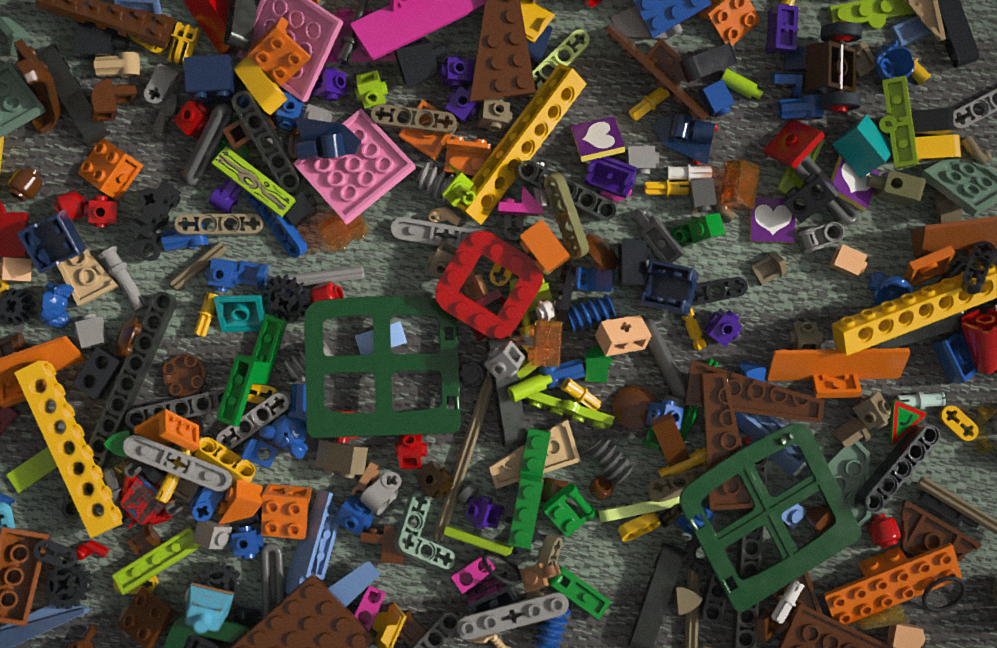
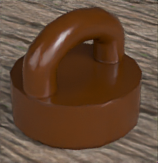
M598 476L589 485V490L595 498L606 500L613 492V485L607 478Z

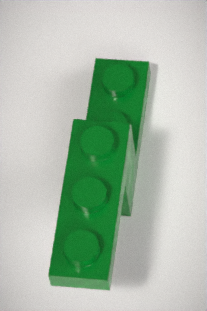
M265 314L252 356L236 354L217 413V420L239 427L252 384L268 385L288 321Z
M528 427L516 489V503L508 539L509 546L531 548L543 487L542 476L551 431Z

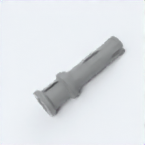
M110 247L98 256L104 260L109 268L108 273L112 277L115 276L135 312L148 304L127 272L128 265L121 260L117 253V247Z

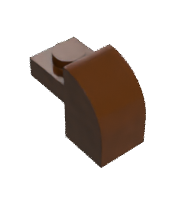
M111 78L97 83L93 88L89 104L92 122L115 121L117 114L116 104L134 103L137 95L136 86H128L127 84L113 86Z
M264 111L274 130L278 127L271 115ZM255 115L251 116V124L259 127L261 125L260 118ZM240 119L222 129L235 150L245 148L254 143Z
M386 524L384 532H380L381 528L369 527L361 532L360 542L382 544L380 562L403 565L405 555L397 552L394 546V540L398 531L397 527ZM404 539L402 540V543H404L406 547V541Z

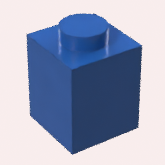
M723 79L704 88L700 92V96L711 117L726 115L731 111L730 107L735 103Z

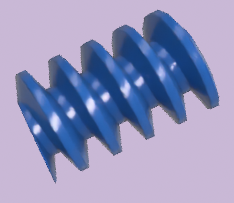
M607 294L603 295V302L599 297H595L594 304L590 299L586 300V307L582 302L578 303L577 309L570 305L569 312L567 313L573 333H576V326H579L582 331L585 330V323L593 328L594 320L600 325L602 318L607 320L610 319V315H613L616 319L612 301Z
M568 609L561 616L543 620L545 622L544 625H537V628L542 632L534 633V636L539 641L532 642V644L539 648H560V645L556 642L563 640L559 633H565V628L562 625L568 624V619L565 616L571 615V611Z

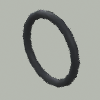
M492 551L483 554V565L492 577L510 586H516L521 583L520 569L511 559ZM496 556L506 561L517 573V580L509 581L496 574L487 563V557Z
M956 576L939 578L930 583L924 590L922 604L927 610L932 612L949 610L964 598L966 584ZM946 581H956L961 585L959 596L950 604L943 607L928 605V593L938 584Z

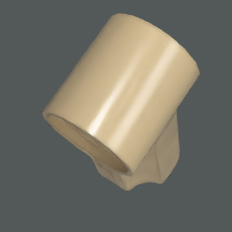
M122 52L119 56L95 57L94 69L96 76H120L122 78L137 76L139 78L141 77L140 54L136 52Z

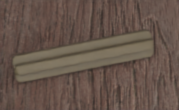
M220 241L216 242L169 281L171 286L175 290L182 288L211 264V258L217 259L227 250Z

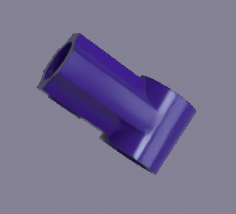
M227 177L222 186L212 193L208 203L224 214H231L232 211L230 210L234 204H238V198L244 189Z

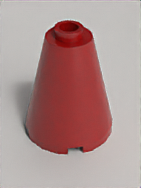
M987 309V313H980L979 310L968 312L962 316L961 325L975 369L983 374H991L997 370V310Z

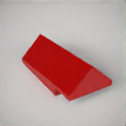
M182 0L220 55L229 54L236 49L224 44L229 0Z

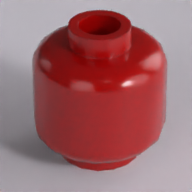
M75 190L58 195L56 203H53L56 212L65 209L71 221L83 218L84 204H88L85 196H79Z
M326 282L315 286L311 291L310 297L312 300L310 305L316 301L344 298L343 291L339 285H335L333 282Z
M885 514L872 517L873 522L868 524L867 530L873 545L880 546L883 549L898 544L897 540L900 539L901 533L896 520L893 517L886 518Z

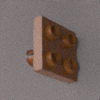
M142 586L117 626L143 648H153L165 628L169 625L176 610L151 589Z

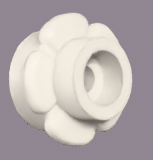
M549 300L538 302L536 313L540 320L544 319L548 322L552 317H555V310Z

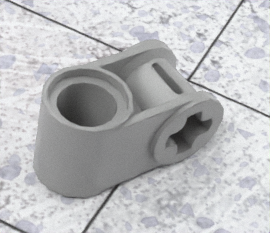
M158 64L144 91L145 99L156 109L165 108L169 104L174 91L178 88L179 85L177 83L181 82L182 74L163 64Z
M831 222L799 232L798 236L802 238L805 247L804 253L816 251L841 240L844 236L843 226L840 223ZM828 228L835 229V239L828 236Z
M386 472L364 491L360 501L377 515L381 514L398 496L401 477L395 472Z

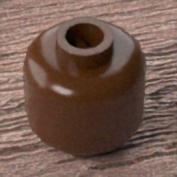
M29 167L27 169L19 168L15 170L7 183L10 189L9 193L23 202L34 199L42 187V181L38 177L40 174Z

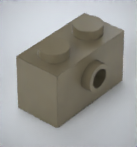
M319 440L315 467L323 468V472L328 474L341 472V477L354 478L355 474L364 475L368 448L329 440Z

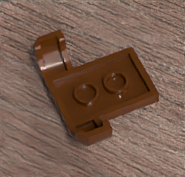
M21 39L14 42L19 61L15 64L18 71L22 73L28 84L33 87L44 102L46 112L30 121L41 135L56 125L61 113L54 79L49 73L46 64L43 61H39L33 47H28Z

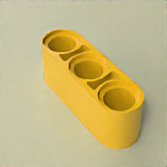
M248 56L233 68L258 104L269 115L287 101L286 96L273 78Z
M959 135L915 137L919 162L922 159L937 161L944 160V158H961Z
M204 437L199 440L200 448L194 451L193 457L229 471L232 475L231 486L234 485L237 479L251 483L256 472L252 463L242 460L241 456L212 438Z

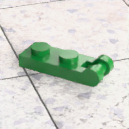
M559 565L561 574L553 577V579L550 578L548 587L556 592L563 593L567 600L599 621L611 601ZM563 578L569 581L566 587L560 584Z

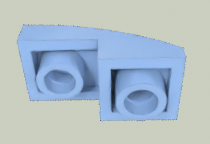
M401 322L390 324L391 348L407 343ZM373 330L356 335L355 339L360 354H372L374 350Z

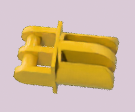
M177 22L174 33L171 34L173 41L167 61L184 65V57L192 56L194 47H197L200 35L199 27L194 29L191 28V25L187 24L184 26L181 22Z

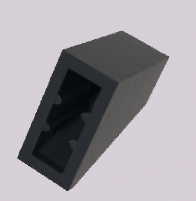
M954 108L911 111L915 137L946 135L954 130Z

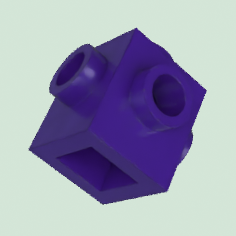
M452 55L440 64L439 77L442 78V86H449L450 89H458L460 86L466 88L473 81V59H464L459 55Z
M336 68L321 70L312 90V95L323 97L325 101L329 102L337 101L339 97L346 96V73L338 72Z
M460 86L457 91L453 90L447 99L449 103L445 110L452 113L457 121L465 125L469 117L474 118L480 107L478 106L479 102L469 103L471 89L468 87L464 89Z
M720 308L709 317L708 324L704 330L708 335L726 347L731 340H735L739 336L742 325L737 321L740 318L731 310L725 312Z
M480 495L479 499L470 497L464 519L471 521V526L484 530L485 527L497 529L504 507L492 503L493 499L487 496Z

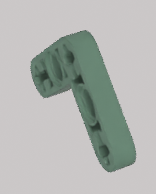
M421 491L413 492L408 497L394 540L395 549L400 554L438 570L450 569L455 564L454 553L445 547L420 537L430 506V497H426ZM417 497H420V501L423 502L421 505H418V501L415 500ZM410 516L415 517L417 520L415 528H411L408 525V518ZM407 539L409 547H405V544L402 543V540ZM423 545H426L430 551L427 558H424L420 552ZM435 556H445L447 563L443 564V560L435 558Z

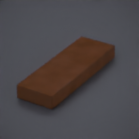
M671 412L650 421L669 467L690 459Z

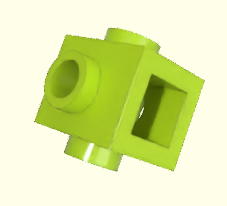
M378 70L356 76L358 88L355 89L358 102L362 101L364 109L374 108L378 104L386 103L385 95L388 94L386 82H381Z

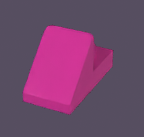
M522 186L521 203H517L515 199H504L503 202H499L498 214L542 217L544 209L527 189Z

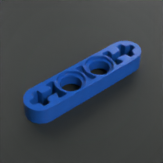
M246 191L248 201L286 252L293 258L307 252V244L288 217L284 214L281 218L272 210L271 216L268 212V207ZM281 225L285 229V233L282 231Z

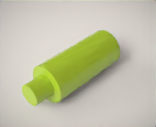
M728 68L720 79H723L728 88L749 99L752 96L760 99L763 91L757 89L758 84Z
M538 374L508 387V395L511 401L515 403L545 390L547 384L552 383V378L549 374L545 376Z

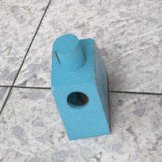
M191 583L186 601L185 623L194 626V629L199 633H204L207 630L218 631L229 613L234 593Z

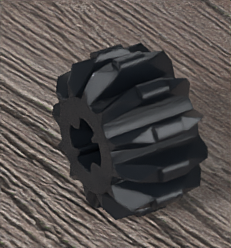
M10 288L9 292H1L3 299H0V320L5 319L7 325L14 323L16 326H20L22 321H30L27 314L34 315L35 313L30 310V307L36 305L35 302H28L31 300L32 295L25 294L24 289L16 290L15 288Z

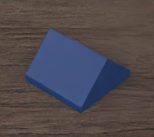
M962 329L931 343L950 383H964L978 372L975 369Z

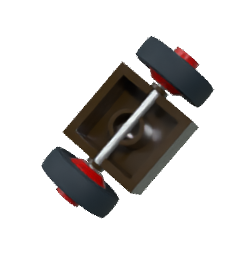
M837 21L823 25L820 30V38L824 42L807 45L806 90L823 94L819 97V108L821 110L845 113L860 108L861 96L855 93L856 48L846 46V43L861 39V24Z

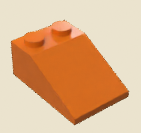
M542 219L520 235L523 240L520 242V245L527 254L532 252L537 259L534 260V263L541 272L546 270L550 273L571 259L570 255Z

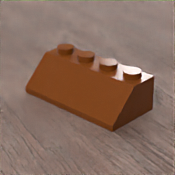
M997 216L926 225L910 231L914 257H924L948 246H952L955 251L953 256L958 255L957 251L965 250L966 254H971L974 245L980 241L992 243L995 246V250H997Z
M1 527L0 623L27 625L42 561L35 557L32 549L38 540L48 539L49 534L46 532ZM46 543L43 547L39 546L37 549L40 551V556H43L45 553Z

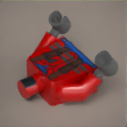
M131 461L124 468L125 477L120 505L127 511L121 519L125 527L131 528L136 521L141 525L148 523L156 525L167 522L175 514L183 510L182 506L180 508L175 506L177 499H174L172 496L167 504L154 499L161 486L152 482L145 473H140L137 476L142 470L141 466L134 469L132 465L134 462Z

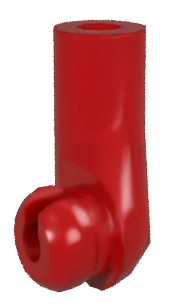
M89 540L78 545L75 552L77 553L78 560H83L92 554L106 558L110 548L94 540Z

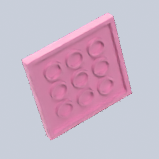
M260 0L256 9L252 44L247 52L239 50L237 56L243 60L248 55L252 45L282 16L289 22L285 29L287 35L306 51L311 58L281 87L302 102L308 101L343 21L312 0Z
M362 108L342 123L362 141L356 154L328 159H298L293 163L297 170L346 225L416 169L414 163Z

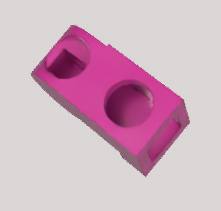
M483 554L450 575L462 594L489 574L482 562ZM487 557V563L489 564L490 568L494 570V565Z
M369 585L354 615L369 631L386 592Z

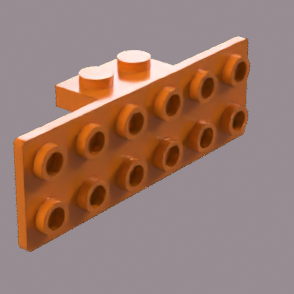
M66 336L0 358V405L6 408L27 401L14 372L37 361H48L53 365L55 371L84 362L85 356ZM44 381L40 383V390L43 392L46 388Z
M897 347L884 349L870 348L848 356L839 349L775 350L769 366L767 380H811L816 398H859L862 394L859 379H899L909 358L910 349Z
M951 543L907 559L898 546L858 562L857 565L863 578L824 593V597L831 617L847 625L922 595L930 583L939 578L956 576L961 579L962 575L954 547ZM946 581L940 583L937 586H935L932 590L952 583L954 581Z

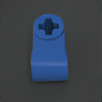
M199 485L189 504V509L194 519L200 522L208 520L227 490L215 491ZM203 506L205 507L204 510L200 509L199 511H197V508H198V507H199V508H202Z

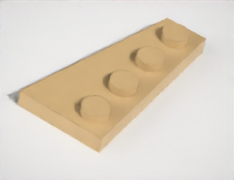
M88 249L72 259H67L57 264L66 284L72 285L74 288L72 296L79 307L120 287Z
M567 418L546 430L551 431L543 473L581 462ZM525 444L489 466L496 489L518 482Z

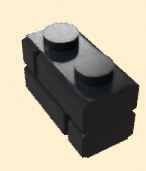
M507 572L499 574L502 578L512 581ZM494 577L466 591L468 605L473 613L519 602L516 587L501 583Z

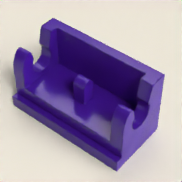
M777 4L768 10L766 54L781 52L782 55L796 51L798 6Z
M607 156L593 159L587 169L589 174L585 179V184L626 199L635 183L637 167Z

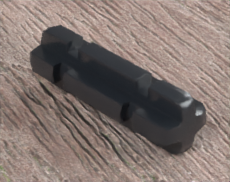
M680 503L673 505V507L660 515L659 520L663 528L668 527L683 516Z

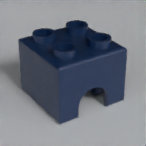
M229 54L184 57L186 92L198 103L202 102L205 105H210L212 101L218 100L224 104L232 103L233 96L240 92L239 76L233 69L237 64L233 62L232 65V58Z
M65 209L39 220L16 233L39 274L67 259H72L82 254L87 249Z
M650 260L647 269L649 274L648 284L645 292L642 291L639 304L647 309L689 317L699 273L694 268Z

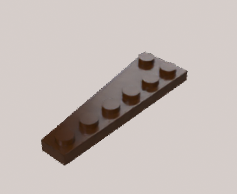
M690 360L685 405L703 407L701 373L725 372L734 411L822 422L824 400Z

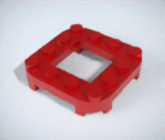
M487 230L475 231L462 241L438 281L436 300L443 310L484 335L503 339L516 329L539 292L543 283V271L541 272L534 263V257L527 255L494 233ZM481 254L520 277L498 314L493 313L459 292Z

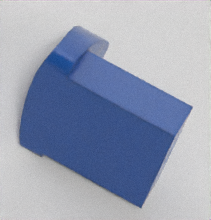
M798 72L770 73V81L772 83L792 84L793 98H800L803 74Z
M241 260L239 283L256 286L259 290H263L268 277L269 264L264 263L260 265Z
M740 361L739 371L742 375L765 382V366Z

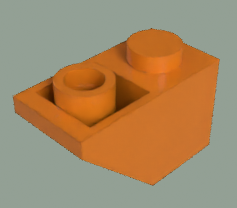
M237 479L232 488H228L223 501L221 500L218 503L219 523L226 524L253 517L262 505V486Z

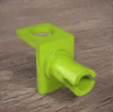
M449 164L448 167L457 175L441 195L454 207L461 200L467 205L472 204L473 202L469 198H472L474 201L476 199L475 192L471 190L475 184L461 171Z

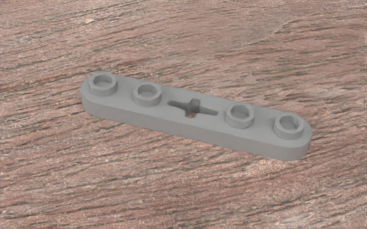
M405 217L395 219L391 225V232L396 239L432 246H439L440 242H443L441 237L434 236V234H444L445 230H448L449 235L457 237V240L451 238L447 239L445 243L459 248L462 241L469 234L480 231Z
M132 435L124 441L123 449L126 455L215 491H225L232 484L230 472L219 466L143 436ZM181 457V462L189 465V468L178 467L176 470L174 469L175 464L168 461L167 458L177 460Z
M560 592L541 595L466 615L459 620L457 631L466 640L483 637L561 616L567 612L569 602L567 597ZM514 609L515 613L525 612L524 615L517 616L515 622H512L510 618L501 620L502 617L510 614L509 610Z

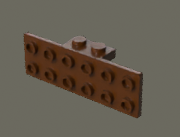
M608 25L605 28L608 32L606 36L614 44H621L624 47L623 52L632 60L635 58L640 61L639 67L648 75L653 73L658 78L656 80L657 84L664 90L669 88L674 93L672 97L681 105L685 103L690 108L688 112L695 119L699 120L701 118L705 120L710 115L706 109L679 85L685 78L679 62L685 59L662 38L645 54L616 26Z

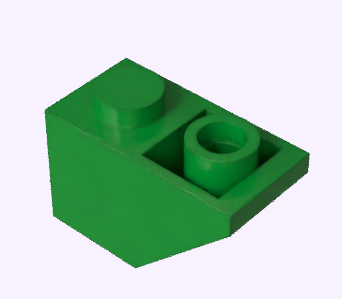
M720 213L705 215L670 228L672 236L682 248L726 234Z

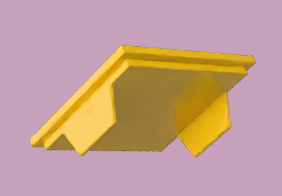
M520 0L526 38L534 44L555 15L538 4H534L531 0Z
M394 602L390 604L387 612H378L372 628L378 632L375 638V644L378 648H393L406 619L405 614Z

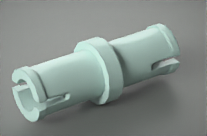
M917 392L914 395H897L896 397L897 400L918 409H925V407L945 406L946 399H942V397H945L944 392L927 394Z

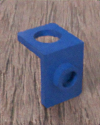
M576 267L575 289L593 292L613 291L614 270L601 272L598 269ZM581 274H583V283H582V284H581Z
M253 438L245 443L241 459H250L265 468H270L278 453V448L258 438ZM261 448H268L271 452L270 458L266 461H262L258 457V451Z

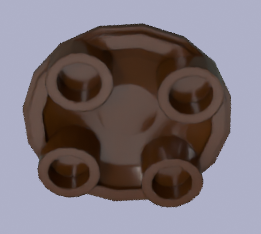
M592 233L587 234L586 239L589 245L587 255L595 261L596 268L601 272H605L607 269H616L618 258L612 247L600 236Z
M132 315L118 333L116 355L119 357L122 355L128 357L133 348V344H131L134 336H138L141 331L142 324L138 323L136 315Z
M187 353L176 355L166 362L162 368L163 383L174 396L182 398L193 396L205 385L207 378L206 367L195 355Z
M629 386L616 394L613 400L612 411L615 419L626 429H640L647 426L646 419L650 402L656 403L649 390L641 386Z

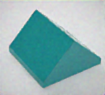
M864 115L831 144L859 178L884 164L892 153L891 143L867 115Z
M214 296L221 332L260 331L266 314L263 296Z

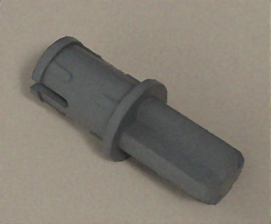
M107 467L102 470V479L105 486H108L113 494L111 499L114 505L121 511L124 509L120 505L122 501L120 493L122 487L118 485L115 469Z

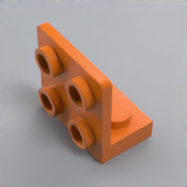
M710 0L711 5L697 13L700 18L709 20L724 44L731 42L732 46L761 21L750 0Z
M282 16L252 45L247 55L281 86L311 58L306 51L287 35L285 29L289 22Z
M457 136L446 139L447 151L444 171L448 174H456L448 167L451 164L464 175L475 176L491 155V144H487V141L483 139H473V142L464 141V138Z
M103 138L94 146L93 151L86 161L82 163L77 173L100 191L119 201L144 165Z
M167 409L134 427L135 434L168 447L175 443L192 452L200 448L199 425Z
M268 484L262 494L261 535L304 540L307 535L308 504L312 497V488Z

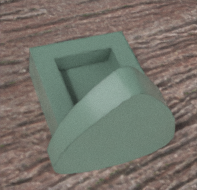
M0 16V29L9 38L7 51L10 55L16 53L14 42L22 39L27 43L32 37L16 18Z

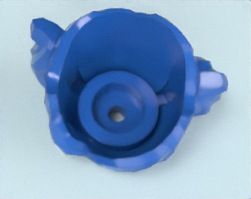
M893 40L892 44L885 43L878 48L874 62L876 73L880 79L886 80L900 76L908 78L915 68L912 54L906 47L898 46V40Z
M881 271L874 272L869 276L870 285H868V288L873 291V300L877 306L883 302L900 298L904 294L915 292L913 286L899 276L887 277Z
M48 283L45 285L48 290H46L42 297V311H40L39 318L45 320V326L51 325L57 329H63L69 324L70 318L65 311L70 294H73L74 288L68 284L55 285Z
M281 415L272 425H266L259 430V435L262 438L272 439L275 445L286 451L289 450L293 458H303L305 451L308 450L307 445L304 444L307 436L306 426L298 418H289L287 415Z

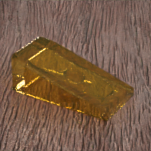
M895 604L890 608L857 620L856 625L865 630L909 622L903 608Z

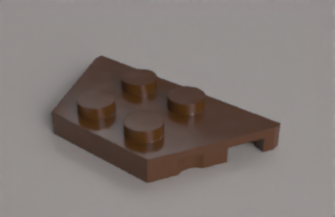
M903 500L901 550L915 557L951 543L959 562L965 558L966 554L981 547L982 544L907 500Z

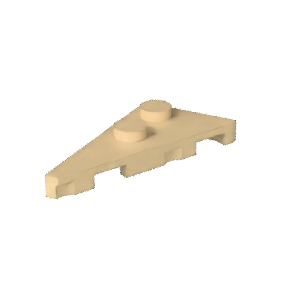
M904 0L938 41L946 39L938 0Z

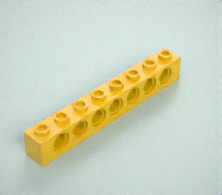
M561 63L556 66L471 181L475 185L471 190L476 194L475 201L469 198L473 203L467 205L461 200L456 206L467 217L482 225L511 184L514 183L516 179L514 169L517 163L532 158L577 96H579L586 83L573 68Z
M991 264L983 289L978 294H968L962 290L961 283L964 272H962L960 275L943 279L934 285L922 287L921 290L904 294L900 298L883 302L879 306L864 309L853 316L843 317L841 320L832 323L835 347L848 356L997 298V266ZM980 266V267L975 268V269H977V270H982V269H984V267H983V266ZM972 277L971 283L975 284L977 278Z
M37 361L14 372L90 538L99 536L123 524L121 520L122 513L111 499L113 494L110 488L104 484L102 479L103 472L92 458L94 453L91 447L86 445L83 438L84 431L73 417L75 416L74 409L70 404H67L64 397L65 390L55 378L56 371L53 365L48 361ZM42 381L46 384L43 392L40 390V383ZM51 401L55 403V410L53 412L49 409ZM61 421L65 425V429L62 433L58 429V425ZM69 442L74 444V451L72 453L68 451ZM79 462L84 466L82 474L77 470ZM88 483L93 486L92 494L87 492L86 487ZM97 504L103 507L101 515L96 511Z

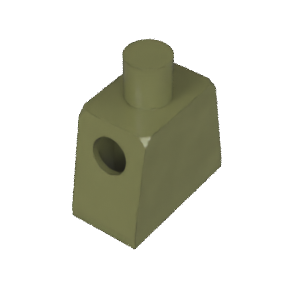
M889 170L880 176L870 173L866 186L876 189L875 197L907 207L921 200L926 179Z

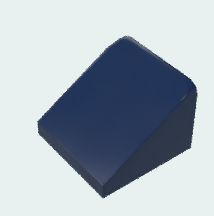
M796 47V51L785 54L784 70L806 72L807 47Z

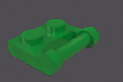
M573 483L564 486L541 506L544 513L566 537H569L587 520H592L597 516V510L584 500ZM572 498L582 511L576 514L565 500Z

